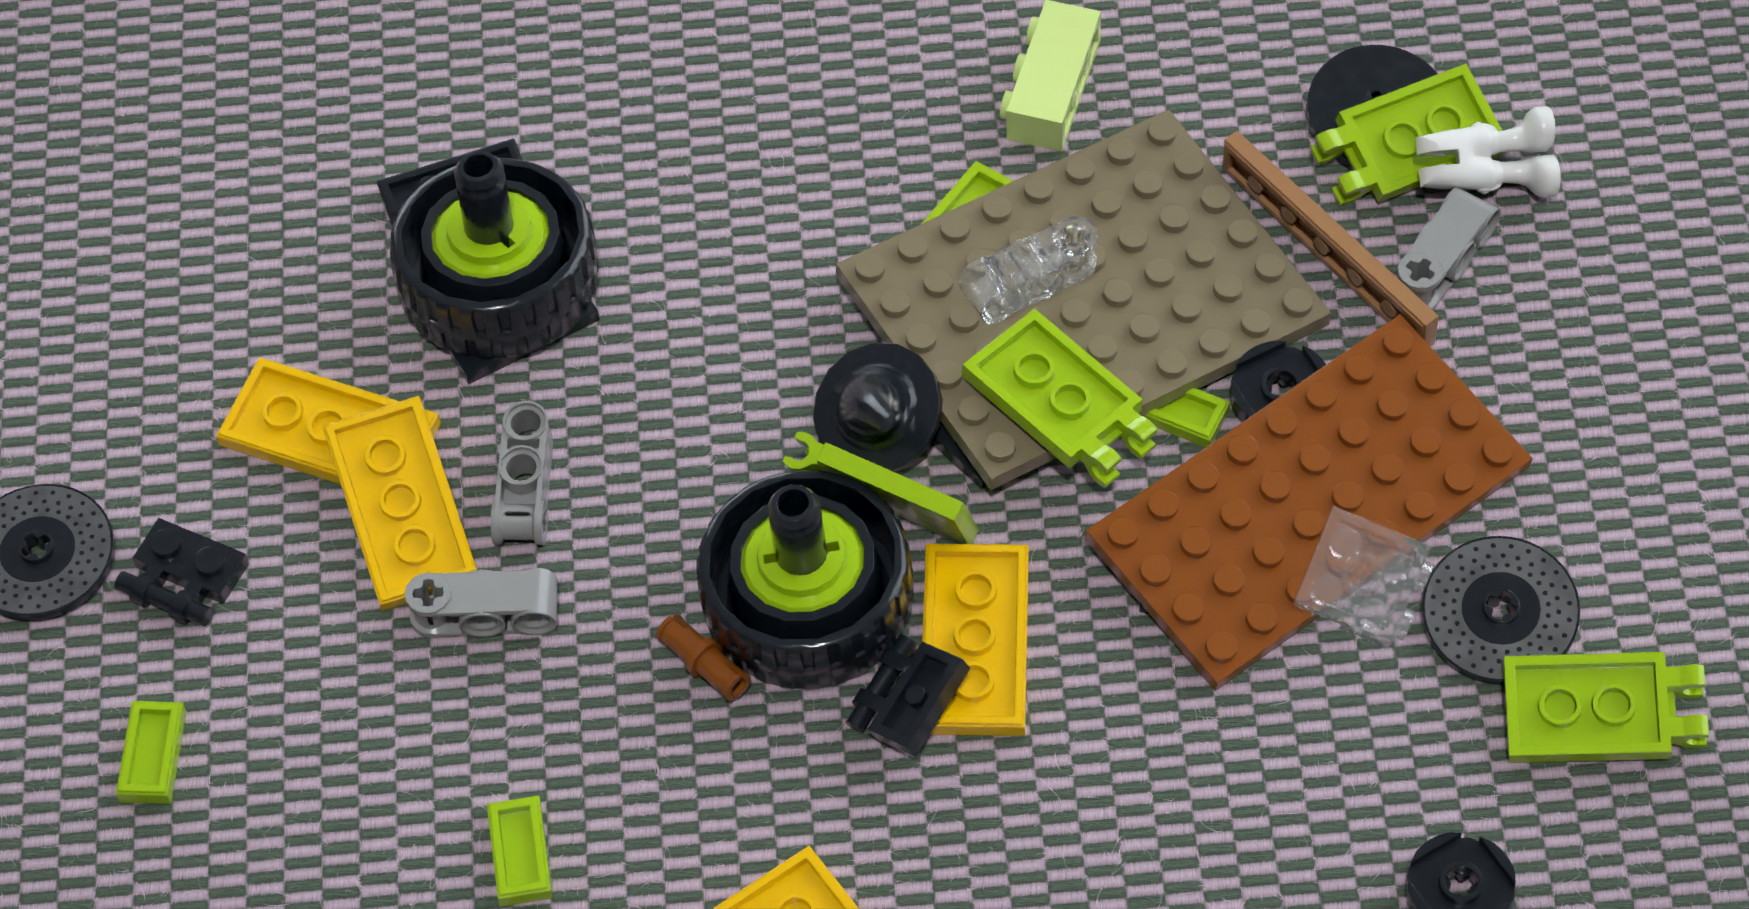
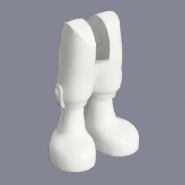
M1536 106L1527 112L1521 124L1503 131H1497L1490 124L1475 122L1471 127L1446 130L1416 137L1417 156L1444 157L1446 155H1455L1457 164H1440L1419 169L1420 187L1450 190L1458 187L1462 190H1477V192L1487 194L1498 189L1502 183H1516L1526 186L1532 193L1541 198L1557 196L1560 189L1561 175L1559 163L1555 156H1534L1526 160L1500 162L1491 158V155H1496L1500 152L1519 151L1534 153L1548 151L1555 139V119L1552 110L1548 106Z

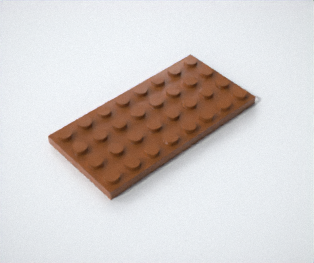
M1399 314L1088 528L1085 540L1138 602H1141L1144 609L1216 691L1530 468L1533 458L1407 320Z

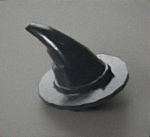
M870 343L848 351L828 369L816 392L813 421L819 443H829L895 472L908 467L928 449L940 426L943 398L936 374L920 355L896 343Z

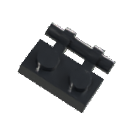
M158 518L132 557L136 568L145 571V573L135 576L122 571L117 576L114 587L116 590L129 595L130 601L143 607L153 605L168 611L169 617L183 624L191 621L205 627L212 619L213 608L202 604V602L207 597L224 604L248 567L249 561L246 554ZM166 581L183 587L184 590L176 593L164 588L163 585Z
M900 634L891 650L884 649L876 662L879 669L867 688H860L852 703L855 707L845 723L852 729L863 733L874 717L867 730L876 739L916 757L966 677L970 667L962 658L925 642H921L910 659L917 647V643L911 638ZM899 678L888 697L885 698L896 679Z

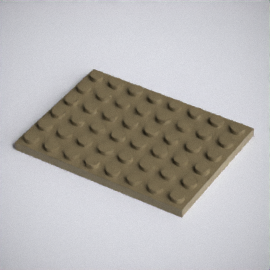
M1169 109L836 263L837 278L883 342L896 343L917 353L936 374L943 398L940 421L990 490L1056 459L1051 452L962 377V364L1034 308L1143 399L1142 410L1139 412L1141 416L1185 396V392L1192 388L1199 389L1236 371V365L1241 356L1256 345L1269 341H1286L1287 346L1328 326L1332 314Z

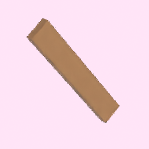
M1236 131L1224 139L1223 170L1386 322L1401 314L1430 347L1435 344L1439 316L1240 132Z

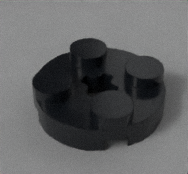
M1269 341L1256 345L1241 356L1236 365V371L1232 376L1231 403L1236 414L1244 422L1280 397L1271 393L1273 382L1278 381L1282 386L1291 384L1294 387L1321 369L1326 363L1315 351L1305 346H1302V351L1295 347H1286V341Z
M1454 832L1438 835L1425 842L1414 854L1405 883L1408 905L1410 909H1512L1516 884L1514 867L1505 852L1488 839L1480 836L1479 841L1472 838H1461L1462 833ZM1456 876L1461 882L1470 879L1474 883L1470 887V894L1461 896L1460 894L1452 893L1449 890L1451 888L1450 878Z

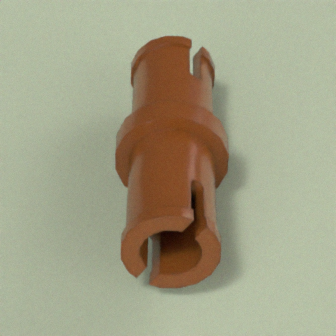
M677 613L673 617L668 616L660 624L656 632L657 640L665 644L685 662L684 667L692 676H702L727 701H733V698L738 699L747 690L751 682V676L722 653L721 645L711 637L704 638Z

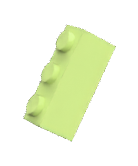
M1045 0L1040 16H1033L1031 18L1026 36V44L1029 45L1027 53H1019L1013 72V81L1016 84L1013 91H1005L1000 108V119L1006 120L1007 140L1063 151L1101 41V11Z

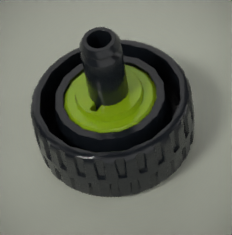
M472 151L466 154L456 166L439 172L421 184L402 205L392 226L389 245L390 258L397 293L404 313L409 321L415 325L417 331L425 338L432 341L435 345L457 354L479 358H507L540 349L563 336L580 320V314L583 310H587L596 291L598 282L596 239L590 213L586 209L585 202L580 194L563 177L532 162L511 158H498L487 151Z
M796 470L778 473L758 480L743 488L723 504L722 508L709 522L708 529L702 536L699 545V556L696 562L697 584L700 603L708 630L712 638L721 645L722 653L726 657L730 658L743 671L767 684L790 689H819L838 685L858 677L877 664L876 662L884 649L891 650L899 635L903 634V629L909 621L912 611V600L914 598V579L911 554L905 530L900 520L895 517L893 509L875 491L843 475L820 470Z

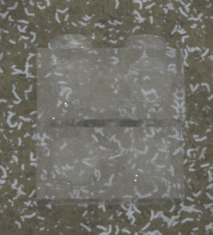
M1333 506L1293 605L1340 624L1339 629L1388 648L1394 641V638L1404 640L1411 625L1415 611L1407 609L1413 591L1416 590L1422 593L1428 582L1434 564L1425 560L1431 546Z

